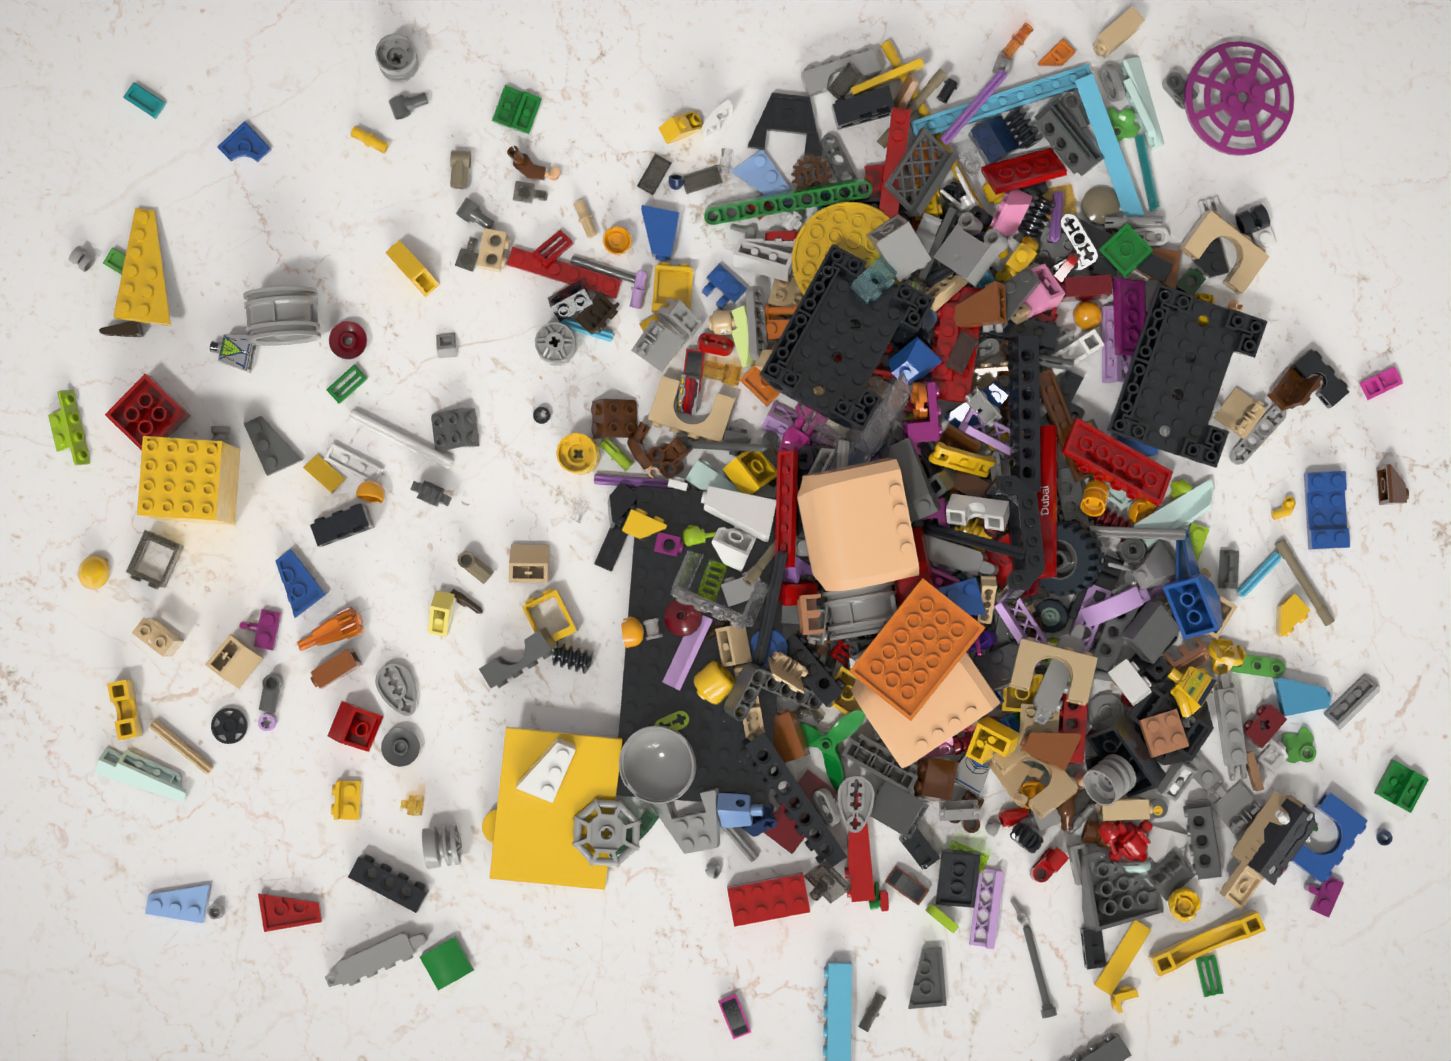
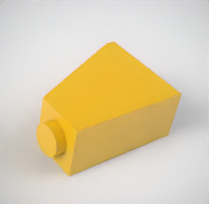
M400 240L385 252L425 297L439 286V283Z

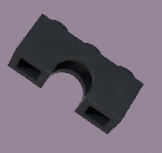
M1310 349L1290 367L1303 379L1308 378L1311 374L1323 377L1322 388L1315 395L1329 409L1349 393L1348 386L1342 379H1338L1334 375L1335 371L1330 365H1326L1322 361L1323 358L1319 352Z

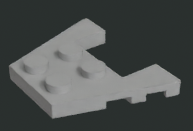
M718 788L704 790L700 793L705 811L675 816L670 802L664 804L651 803L652 808L684 854L720 846V822H718L717 812Z

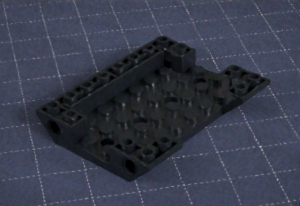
M832 244L760 372V376L776 391L846 428L864 431L882 396L865 388L896 330L918 332L935 299L903 281L897 285L865 268L866 261ZM870 289L875 290L877 297H869L867 291ZM855 321L859 324L860 328L853 330L850 328L849 323ZM839 354L842 361L836 363L832 360L831 356ZM816 386L822 387L824 394L816 395L813 388Z
M1157 284L1107 431L1191 461L1217 468L1229 431L1208 425L1233 352L1255 358L1268 321L1234 309H1226L1194 298L1195 296ZM1200 316L1207 318V324L1204 327L1198 324ZM1188 352L1193 353L1195 356V360L1192 363H1187L1185 360V355ZM1175 389H1180L1182 392V397L1179 400H1175L1172 396ZM1163 425L1169 427V434L1167 436L1160 434V428Z

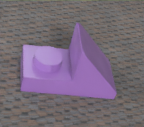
M795 556V568H785L782 580L797 584L800 576L804 577L805 574L813 575L811 566Z

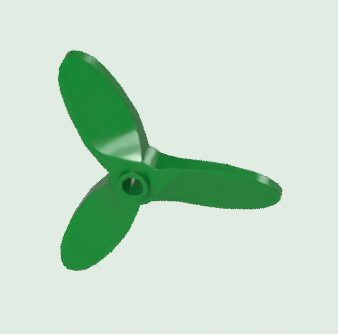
M862 709L853 710L843 716L834 724L829 732H824L814 725L799 721L807 745L819 748L822 751L828 778L837 792L839 785L845 780V771L838 745L851 736L864 722L866 715Z

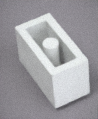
M1125 659L1109 671L1108 674L1134 706L1152 693L1149 688L1152 685L1145 676L1141 678L1137 673L1140 669L1134 661L1130 663Z

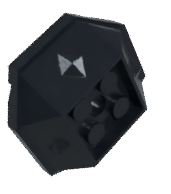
M1173 680L1151 684L1152 686L1149 688L1152 693L1134 705L1127 715L1128 721L1145 745L1146 742L1139 720L1177 709L1180 719L1182 717L1180 707L1175 697L1171 694V689L1175 685ZM1206 700L1194 714L1191 713V716L1195 717V722L1190 723V727H1183L1189 746L1154 757L1157 762L1162 765L1193 761L1214 729Z

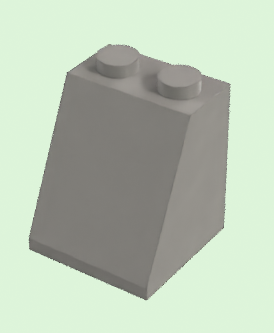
M899 214L866 235L893 277L898 281L908 279L912 275L911 273L917 269L927 266V262L931 260L909 221Z

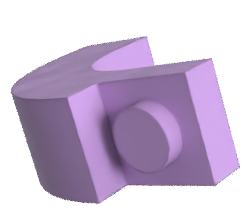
M1137 583L1118 594L1091 603L1080 609L1087 627H1091L1127 613L1143 605L1151 598L1147 589L1142 590Z

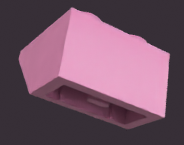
M1018 189L1012 190L1009 193L1005 192L990 226L993 229H997L1004 236H1014L1033 196Z
M1045 264L1031 269L1040 279V284L1030 297L1023 302L1031 309L1028 318L1057 307L1066 294Z

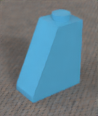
M1273 678L1279 710L1283 716L1330 707L1332 702L1331 694L1326 688L1284 678Z

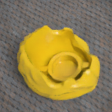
M1181 887L1174 890L1168 899L1170 913L1181 922H1188L1194 919L1196 912L1201 908L1199 895L1190 887Z

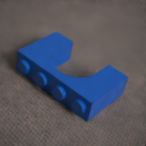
M1330 792L1324 793L1315 805V808L1335 823L1338 831L1335 845L1327 852L1315 853L1303 844L1292 860L1294 864L1321 883L1330 878L1332 875L1331 870L1335 865L1337 866L1342 862L1344 858L1342 855L1346 850H1350L1355 844L1354 839L1358 834L1360 835L1367 827L1365 824L1368 821Z

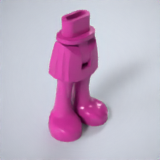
M797 403L795 408L799 415L793 426L786 429L779 450L798 451L801 447L809 445V437L816 426L826 425L829 419L814 411L811 420L803 432H800L806 418L813 410Z

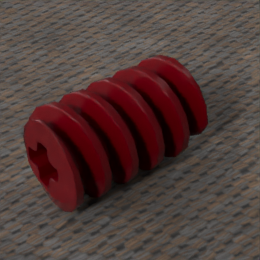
M1107 507L1100 516H1090L1088 519L1089 522L1094 520L1093 526H1097L1100 523L1101 526L1131 527V519L1127 518L1124 521V515L1121 514L1117 517L1118 512L1113 511L1111 513L1110 507Z

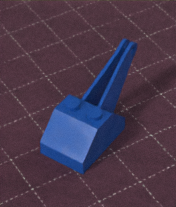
M1184 529L1186 532L1185 540H1176V580L1167 582L1163 589L1183 639H1188L1220 630L1222 627L1221 601L1216 588L1210 580L1200 573L1190 533L1187 529Z

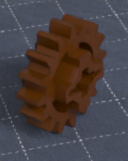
M814 154L811 155L810 159L806 155L803 156L804 161L802 162L798 159L797 163L799 166L793 165L792 167L796 171L791 173V176L795 177L792 184L797 183L798 185L796 189L810 187L813 183L828 184L830 182L827 179L832 178V175L828 174L831 167L826 168L825 166L827 160L822 163L821 156L814 159ZM807 163H813L812 167L809 168L802 166ZM819 167L822 168L824 172V177L820 175V172L818 170ZM815 168L814 176L816 178H813L808 183L809 175L807 173H810ZM799 174L803 176L804 184L801 183Z

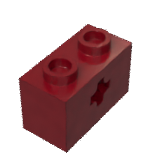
M1261 704L1256 709L1254 718L1252 720L1248 719L1243 724L1244 736L1258 748H1263L1287 720L1271 704ZM1260 721H1265V728H1260Z

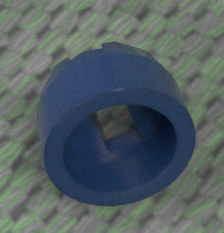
M677 174L670 175L668 180L670 188L679 190L683 186L684 177Z
M1382 829L1377 832L1376 840L1380 845L1387 846L1392 842L1393 837L1390 831ZM1380 834L1386 835L1388 839H1385L1384 837L1380 836Z

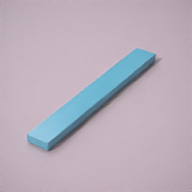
M1093 73L1075 80L1101 154L1105 157L1104 162L1123 214L1127 215V217L1145 216Z

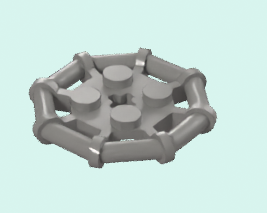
M595 798L585 809L573 817L574 834L572 846L577 848L591 866L606 865L616 866V868L620 867L621 863L636 850L639 851L640 824L642 821L636 817L622 799L616 801ZM600 807L616 808L614 814L602 813ZM596 809L598 815L590 822L585 820ZM620 810L631 821L630 823L625 824L618 816ZM582 824L587 826V837L581 839ZM631 827L632 842L626 840V829ZM605 828H609V831H612V835H609L608 838L601 834V831H604ZM588 842L594 847V855L583 845L584 843ZM623 845L628 846V848L617 857L616 851ZM599 853H611L613 858H601L598 855Z

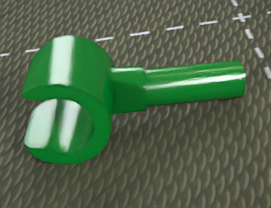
M879 882L874 883L875 900L869 901L870 910L880 907Z

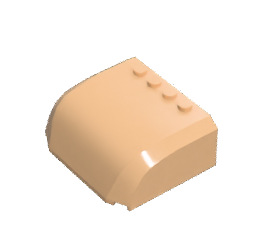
M883 458L802 476L803 480L797 495L812 574L824 587L825 591L857 589L919 575V563L901 470L897 459Z
M967 652L912 721L907 719L859 679L851 688L859 706L901 768L911 765L1000 704L998 697Z

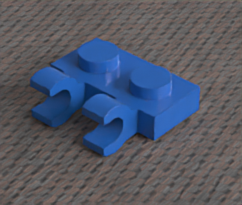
M719 263L706 277L709 283L702 289V293L708 297L715 288L721 291L724 295L716 302V306L722 310L730 300L735 304L746 292L747 288Z

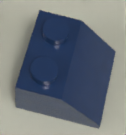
M1001 115L983 122L970 130L968 134L986 165L996 163L1020 149Z

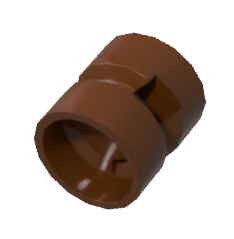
M1088 817L1082 830L1081 841L1091 845L1095 842L1097 847L1108 850L1110 845L1104 844L1098 833L1100 822Z

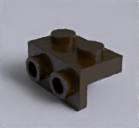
M601 292L592 299L593 304L586 307L575 319L591 335L596 331L600 333L607 326L605 321L608 318L611 320L618 313L616 309L620 305L618 302L615 304L611 303Z

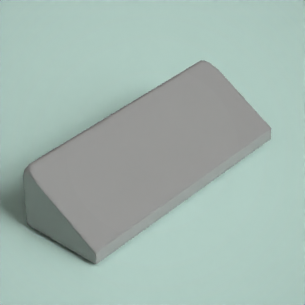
M1364 674L1324 715L1338 730H1341L1380 692L1379 686Z

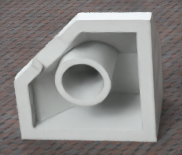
M735 526L731 529L722 527L718 528L712 544L725 565L742 571L756 537Z

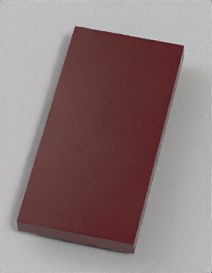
M808 769L798 781V784L817 812L818 810L813 801V793L815 791L825 788L830 791L833 799L837 796L835 789ZM797 797L790 798L789 804L796 803ZM781 804L774 813L777 825L763 833L793 854L805 836L798 834L794 828L797 824L793 819L790 821L784 813L786 808ZM807 812L801 813L799 820H804L807 817Z

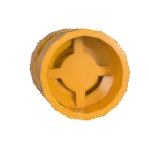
M1097 480L1086 484L1080 504L1085 514L1100 516L1104 513L1109 497L1108 485Z

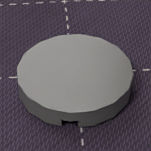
M1110 694L1097 695L1091 699L1087 706V720L1091 726L1122 713L1125 715V708L1121 700Z

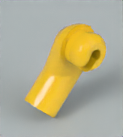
M1287 496L1280 509L1271 511L1273 520L1292 514L1296 505L1294 497Z

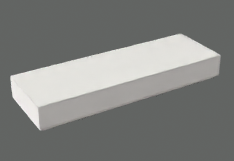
M334 443L330 445L324 457V460L365 481L377 482L384 470Z

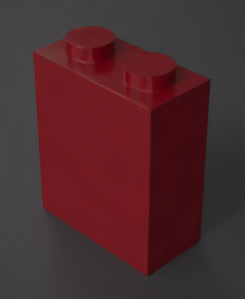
M1111 274L1064 278L1060 283L1061 288L1066 293L1061 303L1107 299L1113 294Z

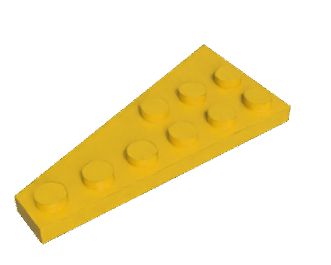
M135 208L113 317L115 319L172 327L156 213L153 210Z

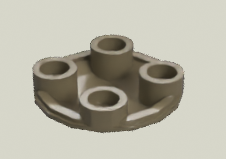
M1106 187L1090 189L1081 201L1085 217L1095 225L1108 223L1104 221L1105 216L1116 217L1119 211L1117 195Z

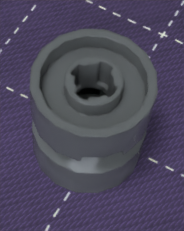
M1128 538L1118 544L1116 554L1124 563H1135L1144 557L1145 546L1139 539Z

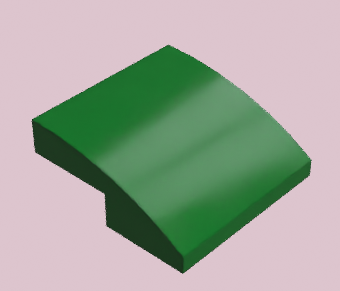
M504 85L491 121L529 134L542 98Z
M1391 760L1374 794L1412 813L1429 779L1399 762Z
M456 936L419 957L438 991L474 971Z

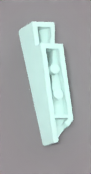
M1139 57L1125 59L1119 65L1126 79L1122 82L1125 88V96L1130 107L1135 112V118L1143 135L1146 136L1145 139L1152 151L1163 146L1165 142L1142 63Z
M1211 479L1207 480L1190 492L1133 525V528H1185L1212 508V494L1215 490ZM1159 539L1139 540L1149 549Z
M106 747L98 759L96 774L183 802L187 791L183 789L178 772L128 750H125L121 755L113 749Z

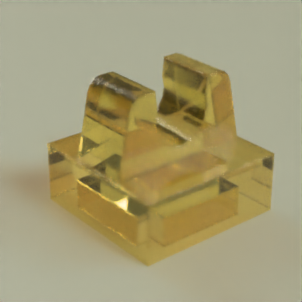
M409 795V800H401L400 808L407 809V815H422L424 796Z

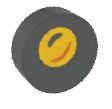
M1156 798L1149 802L1152 803L1153 807L1151 816L1162 818L1167 814L1168 806L1164 800Z

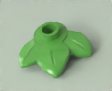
M1113 107L1108 109L1107 114L1113 130L1118 129L1120 131V134L1116 135L1118 142L1124 138L1131 139L1138 134L1140 127L1133 124L1135 112L1132 108L1124 109L1120 113Z
M1301 727L1298 735L1290 733L1282 735V742L1289 756L1286 761L1290 763L1299 761L1307 763L1315 759L1314 737L1306 727ZM1305 749L1309 751V754L1306 757L1303 755V751Z

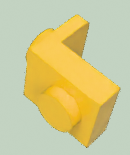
M1131 985L1122 986L1119 988V991L1112 993L1113 998H1110L1112 1009H1116V1012L1119 1014L1123 1013L1121 1001L1139 997L1137 989L1131 987Z

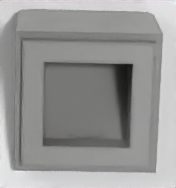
M456 334L436 335L438 357H457Z

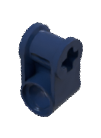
M769 804L768 807H764L763 816H753V824L751 826L740 828L752 837L759 836L761 833L774 828L777 825V819L773 814L774 806Z

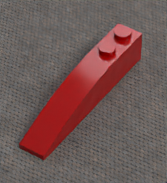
M892 108L879 206V210L890 219L898 214L899 201L884 185L906 152L911 110ZM895 179L892 183L896 190H900L899 179Z
M858 787L852 805L854 810L861 806V803L857 800L861 796V793L858 792ZM856 813L854 814L853 822L849 823V825L853 826V829H856L858 825L860 826V822H857ZM868 823L857 833L848 830V867H844L845 879L849 878L846 894L847 898H851V902L875 900Z

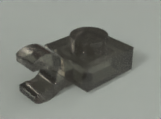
M515 182L513 201L532 204L533 198L547 201V191L535 190V184Z
M470 236L467 249H460L455 263L456 267L474 272L479 256L478 253H475L479 242L477 238Z

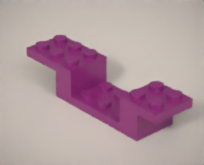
M921 379V381H924L923 383H925L927 391L925 407L928 408L927 419L902 420L903 440L910 437L918 457L921 456L920 445H917L918 442L940 440L939 435H942L941 423L938 424V416L941 415L940 404H937L936 397L939 396V387L931 379ZM940 496L937 499L942 509L919 520L933 518V524L950 528L945 513L948 502L944 500L943 496Z

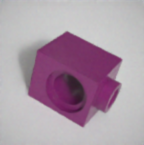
M658 532L654 552L677 557L678 553H682L684 542H681V537ZM666 540H673L675 542L674 549L666 550L664 542Z

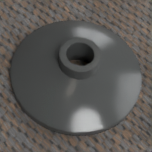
M396 728L389 731L381 743V752L384 759L397 767L407 766L414 762L420 751V743L417 736L405 728ZM400 743L404 744L405 749L403 751H400L398 749V745Z

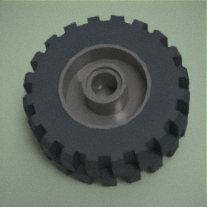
M1076 521L1057 522V577L1039 579V587L1041 589L1046 588L1045 591L1047 593H1055L1056 596H1068L1086 591L1087 588L1095 584L1094 580L1100 578L1101 573L1099 570L1104 568L1102 558H1105L1104 552H1101L1100 549L1103 546L1101 541L1097 542L1096 538L1098 536L1096 533L1089 532L1090 528L1088 526H1081V523Z

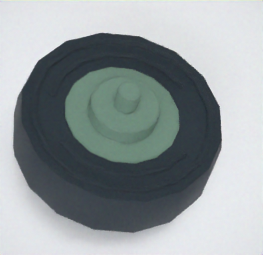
M1050 598L1043 600L1037 605L1034 618H1042L1044 632L1055 633L1066 626L1069 613L1063 602Z

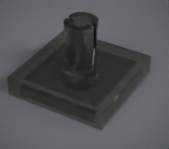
M825 859L804 875L814 887L809 895L815 901H818L823 896L831 904L852 887Z

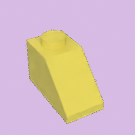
M435 591L430 606L428 633L447 637L455 594Z

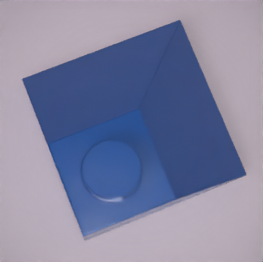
M918 337L888 360L892 374L905 385H912V382H918L943 362Z

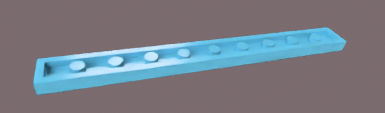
M1089 64L991 95L966 125L1077 89L1075 80L1092 74ZM971 102L911 121L910 126L914 138L923 127L932 136L946 132Z

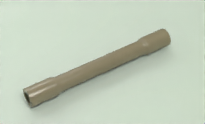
M938 69L928 81V84L906 108L911 110L910 118L932 92L947 78L948 75L942 69ZM889 128L877 140L883 148L887 147Z
M1283 539L1275 544L1277 550L1287 562L1315 607L1321 621L1325 626L1330 625L1335 619L1310 583L1286 540Z
M775 540L744 576L743 582L746 585L752 586L775 556Z

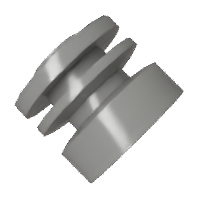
M393 33L386 35L379 41L376 46L375 56L380 71L385 78L393 82H404L412 78L418 70L419 61L411 40L402 34Z
M559 322L548 323L542 326L536 334L535 348L545 363L552 366H562L569 363L574 357L577 350L576 340L572 331L566 325ZM553 339H557L558 342L560 341V343L557 344L558 347L550 345L551 343H553Z
M1111 754L1087 771L1084 775L1083 783L1087 794L1093 801L1103 806H1110L1135 786L1136 775L1126 759L1119 755Z
M456 824L450 825V834L446 825L442 826V835L438 834L436 827L422 829V847L427 869L441 867L442 858H445L447 866L452 865V857L455 865L461 864L462 840Z

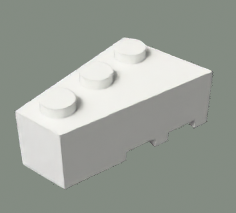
M739 239L733 253V267L788 282L792 271V251L795 239L794 241H782V239H775V241Z
M557 737L524 776L516 782V789L553 803L575 753V744Z

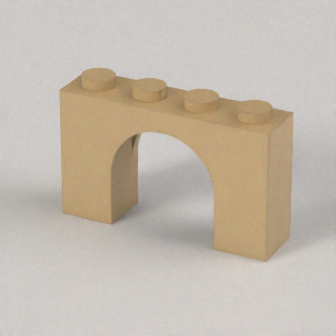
M1206 211L1178 249L1192 260H1196L1201 257L1215 238L1222 237L1229 240L1236 249L1237 259L1234 267L1222 283L1234 293L1243 294L1270 256L1265 253L1266 250L1263 247L1253 244L1249 236L1239 233L1235 225L1230 222L1226 223L1221 219L1222 216L1217 211Z
M662 376L648 417L651 426L662 428V426L669 427V431L680 434V432L688 433L687 437L698 440L700 437L706 439V442H722L735 398L717 393L709 416L701 423L687 424L682 422L674 412V402L680 381Z
M1025 637L1018 644L1009 687L1028 691L1036 664L1041 660L1054 658L1063 662L1070 672L1071 679L1066 701L1085 706L1088 703L1098 658L1093 657L1094 654L1083 651L1081 654L1074 652V649L1070 647H1063L1061 649L1055 647L1053 643L1044 642V644L1037 643L1034 638Z
M1018 741L1015 751L1006 757L995 753L992 755L991 762L1003 776L1024 761H1035L1046 768L1049 773L1050 783L1044 790L1030 799L1028 804L1037 817L1042 820L1076 794L1078 783L1074 777H1069L1065 771L1062 772L1021 752L1022 746H1020Z

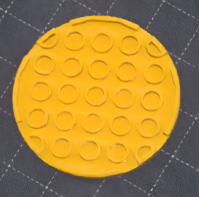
M858 202L837 203L823 208L812 215L800 229L792 251V270L797 286L802 294H805L832 244L866 261L865 268L899 285L901 281L893 277L866 237L867 234L890 220V218L877 208ZM870 289L867 291V295L875 298L877 297V292Z

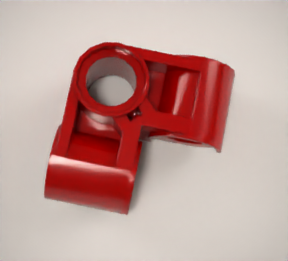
M1049 847L1031 868V879L1035 882H1046L1055 872L1057 873L1069 857L1058 847ZM1039 868L1044 871V876L1041 879L1036 877V871Z

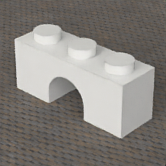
M1093 329L1051 356L1074 359V364L1102 348L1104 343L1096 330ZM1052 368L1055 376L1065 371Z
M952 494L946 508L947 523L966 526L969 519L981 517L984 519L985 529L1004 531L1009 519V501Z

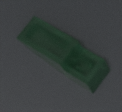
M647 808L640 818L642 823L640 824L639 841L649 832L659 818L657 814ZM632 827L626 829V840L632 842ZM623 845L616 851V855L621 854L628 846Z

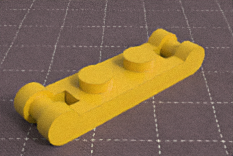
M942 442L936 444L935 451L928 457L929 461L934 464L981 477H987L990 473L989 469L994 467L996 459L992 456H982L949 447Z

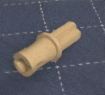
M585 200L575 202L573 205L579 216L578 221L582 224L587 238L596 236L597 231L592 221L593 216L589 214Z

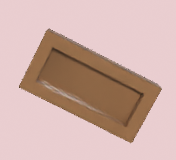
M907 75L893 101L895 108H906L919 84L915 76Z
M1248 751L1246 752L1248 760L1246 769L1252 790H1264L1254 753Z

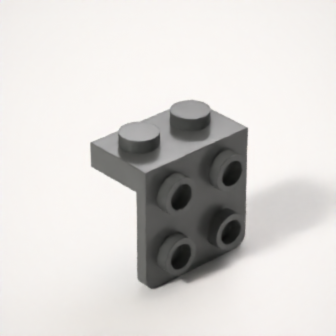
M459 408L432 414L431 421L435 450L445 451L461 447L479 446L475 408Z

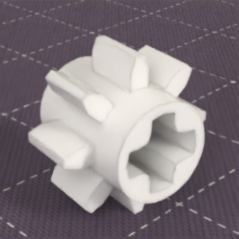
M796 211L784 212L780 216L782 221L780 226L786 231H799L803 226V223L800 222L802 216Z

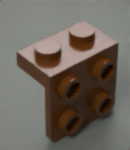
M1288 367L1267 396L1282 411L1294 409L1300 405L1304 406L1310 401V395L1320 387L1323 377L1317 375L1303 379L1292 367Z
M599 399L592 401L591 414L593 424L591 431L593 439L628 438L633 436L637 429V403L635 400Z

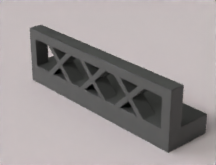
M949 207L928 254L931 260L927 262V266L922 268L918 276L923 282L928 283L926 277L944 267L934 258V255L950 235L953 228H955L957 218L962 215V213L952 207Z

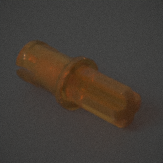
M1024 23L1019 31L1011 36L1012 39L1002 50L1003 55L1011 58L1018 48L1024 45V41L1034 29L1029 24Z

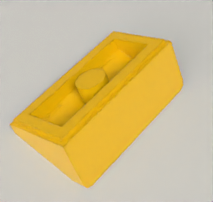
M318 454L303 467L331 493H334L346 480Z

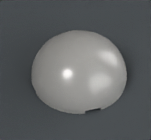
M647 726L633 733L623 745L619 757V771L624 785L627 786L635 797L652 804H664L678 799L689 789L696 773V757L690 742L680 732L667 726Z

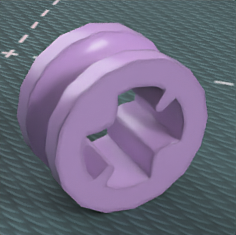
M264 714L258 720V726L263 731H271L277 724V720L272 714ZM265 717H268V720H272L269 728H266L267 725L263 726Z

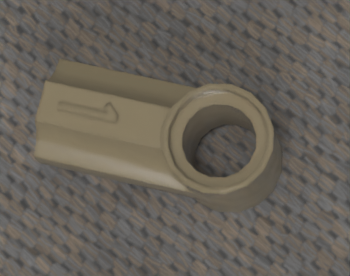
M451 150L450 167L452 169L450 187L467 189L468 170L471 167V151Z
M465 551L459 554L457 561L460 567L468 571L482 584H485L494 573L491 568L473 553ZM465 554L470 555L472 558L470 565H464L461 561Z

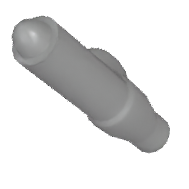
M1094 803L1089 804L1079 817L1074 820L1073 830L1070 829L1069 831L1071 834L1078 830L1095 810Z

